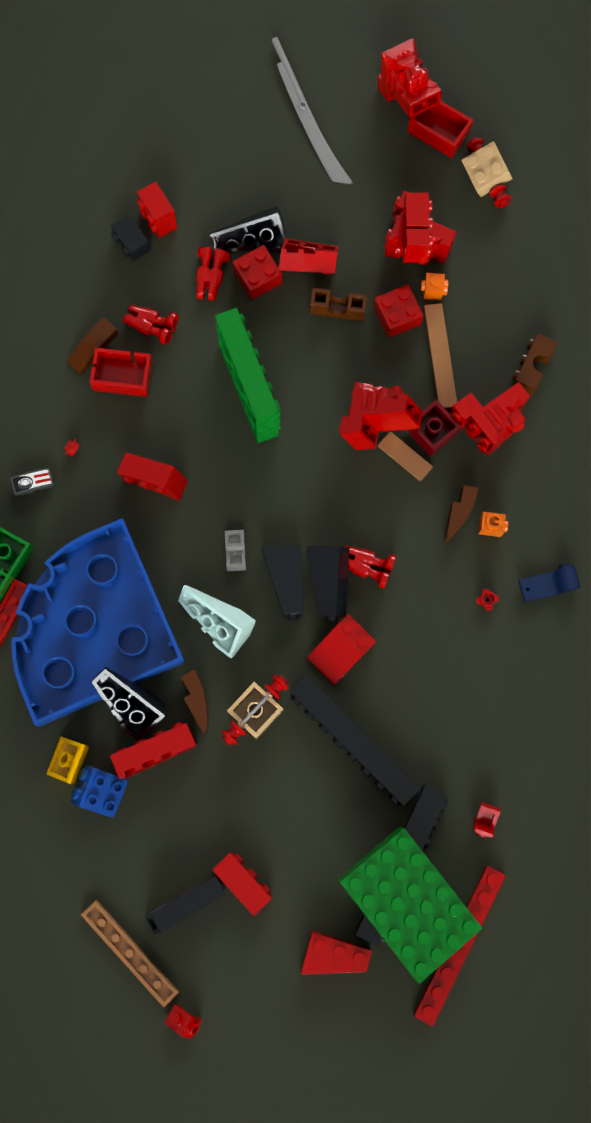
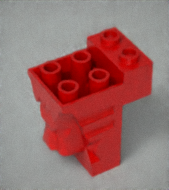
M413 38L381 53V74L378 75V89L387 102L396 99L409 118L441 103V89L437 83L428 77V70L423 67L422 59L418 58V51Z
M403 191L401 197L398 196L394 203L395 208L392 216H394V226L392 230H388L385 238L384 248L386 249V257H403L402 210L405 195L409 193L407 191ZM433 222L432 230H430V235H433V247H431L430 256H427L425 263L418 264L422 266L427 265L432 259L444 264L452 249L457 232Z
M355 382L354 390H352L349 416L342 417L339 434L355 450L376 449L379 432L420 429L423 411L408 394L403 392L399 385L385 388L383 386L374 387L372 384Z
M519 382L484 407L470 393L453 405L450 415L461 425L460 431L465 428L467 435L476 441L478 449L489 456L505 440L510 438L512 434L524 428L525 417L521 410L531 396Z

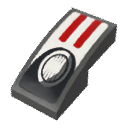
M49 468L30 471L10 478L14 497L33 494L36 490L53 488L54 486Z

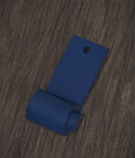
M565 563L559 565V569L554 572L519 579L518 582L524 602L581 588L575 566Z

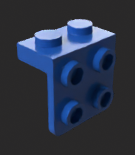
M85 764V767L79 773L77 787L72 791L71 803L112 818L117 812L128 782L126 779H120L116 775Z

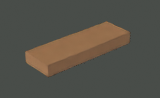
M391 431L378 444L382 451L420 482L433 469L431 464Z

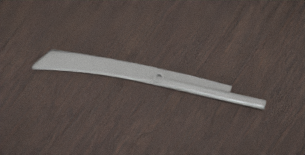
M274 37L272 43L281 61L277 64L279 72L300 121L332 182L353 184V181L345 172L322 135L278 37Z

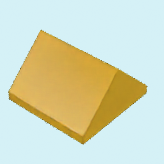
M60 736L46 774L66 783L76 784L90 746Z

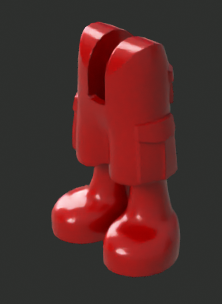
M201 247L197 251V256L202 262L201 266L197 268L196 298L204 299L206 289H209L208 300L215 301L224 275L221 270L222 263H228L231 255L224 250L215 249L213 268L209 269L213 250L210 247Z
M129 305L127 311L131 315L125 314L122 320L125 324L147 336L156 335L161 344L167 345L171 341L172 332H175L177 328L179 314L172 312L165 318L160 317L159 312L156 310ZM158 324V325L163 326V327H165V328L160 329V328H158V327H155L154 325Z
M344 546L350 548L349 556L354 558V560L349 559L348 570L362 578L372 577L378 582V586L384 589L397 556L390 554L386 559H380L375 557L376 555L373 551ZM370 566H377L387 572L374 570Z

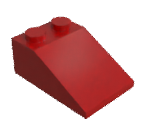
M348 614L310 653L307 659L335 685L375 645L376 640Z

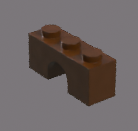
M313 288L310 314L364 322L368 295L349 293V296L346 298H337L331 295V290Z
M539 333L535 339L531 338L527 345L529 352L527 355L523 354L519 363L522 367L520 370L516 369L512 380H515L513 386L519 382L527 393L533 396L544 374L537 371L533 363L541 362L547 365L558 342Z

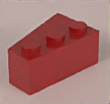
M312 930L300 974L367 972L372 950L369 947Z

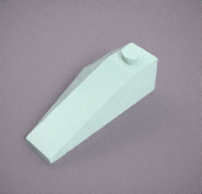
M187 585L183 586L178 600L193 619L196 618L203 626L201 628L204 633L208 632L214 640L212 643L216 648L228 657H234L251 635L256 620L236 607Z

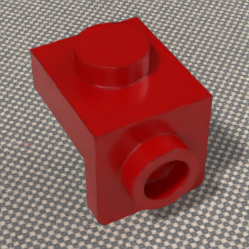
M481 802L473 821V831L481 837L493 838L494 827L500 815V808Z
M174 1004L164 1024L181 1037L193 1038L199 1030L202 1019L193 1016L181 1006Z

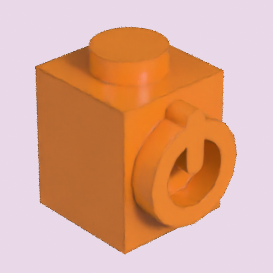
M426 273L425 280H421L423 299L441 300L443 295H447L448 279H445V274Z
M483 512L480 515L478 534L501 537L508 530V521H505L506 514Z

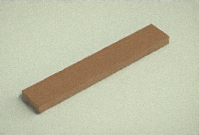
M442 303L424 305L423 309L437 401L445 409H452L453 405L457 403L443 306Z
M95 900L81 914L85 921L163 1007L180 992L98 900Z

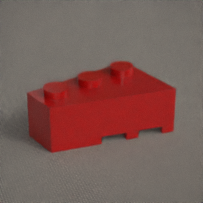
M285 238L281 248L279 270L316 272L326 275L335 273L339 247Z
M125 453L117 471L125 483L137 484L141 488L155 491L180 501L188 482L174 466L130 453Z

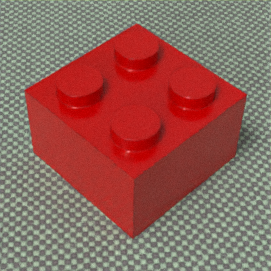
M156 181L137 191L138 200L136 201L140 208L139 213L143 219H147L149 222L148 227L152 233H156L158 238L177 229L174 209Z
M264 245L232 261L233 272L250 300L282 284V273Z
M409 285L375 297L373 308L388 338L421 325L423 314Z

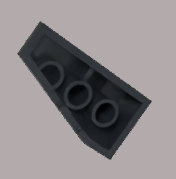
M278 206L258 212L209 233L214 249H221L226 252H251L262 245L266 247L268 252L281 250L285 238H287Z
M107 667L91 680L102 699L110 707L112 714L120 722L122 729L137 741L165 717V703L150 691Z

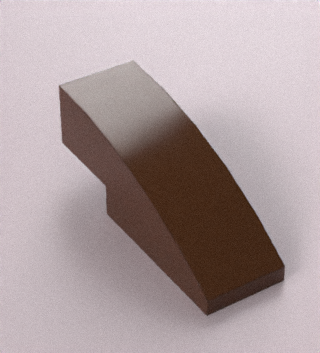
M103 317L79 343L67 363L81 375L93 364L95 348L106 349V346L119 335L117 329Z
M463 485L459 502H453L450 506L444 542L448 543L467 520L476 501L479 488Z
M194 669L181 676L190 695L184 697V700L200 729L205 734L208 732V706L202 683Z

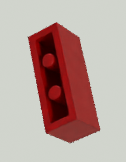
M230 852L212 870L249 912L255 916L272 899L270 895L272 891L265 883L261 885L256 880L258 875L251 868L247 870L242 864L244 860L237 852L235 854Z

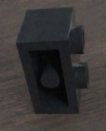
M129 214L110 225L112 239L116 244L120 243L123 254L126 257L129 256L132 261H135L151 250L148 239Z

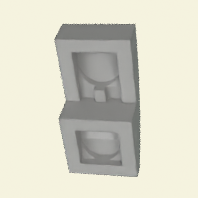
M244 530L225 531L227 571L246 570Z

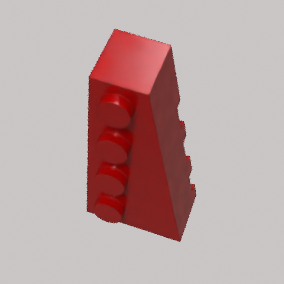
M182 722L176 723L171 726L172 729L164 732V730L153 734L154 737L150 739H141L135 742V745L129 748H121L116 751L117 753L110 755L118 777L126 779L196 747L197 744L189 725Z

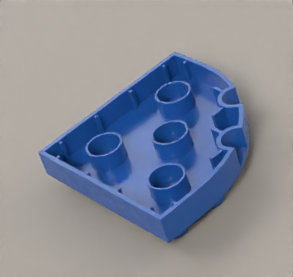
M123 518L72 540L54 553L44 563L48 568L43 572L35 585L29 582L16 611V614L20 616L17 637H12L11 642L14 672L32 721L38 727L102 700L91 680L105 667L138 684L185 663Z

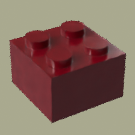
M435 400L423 410L420 429H409L406 431L432 457L459 434L461 425Z

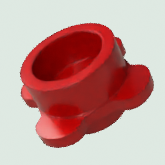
M76 438L74 441L69 440L64 448L67 451L66 456L69 454L73 457L81 445L76 442Z
M487 588L483 589L481 596L476 599V603L485 607L486 611H491L493 605L499 601L498 595H495Z

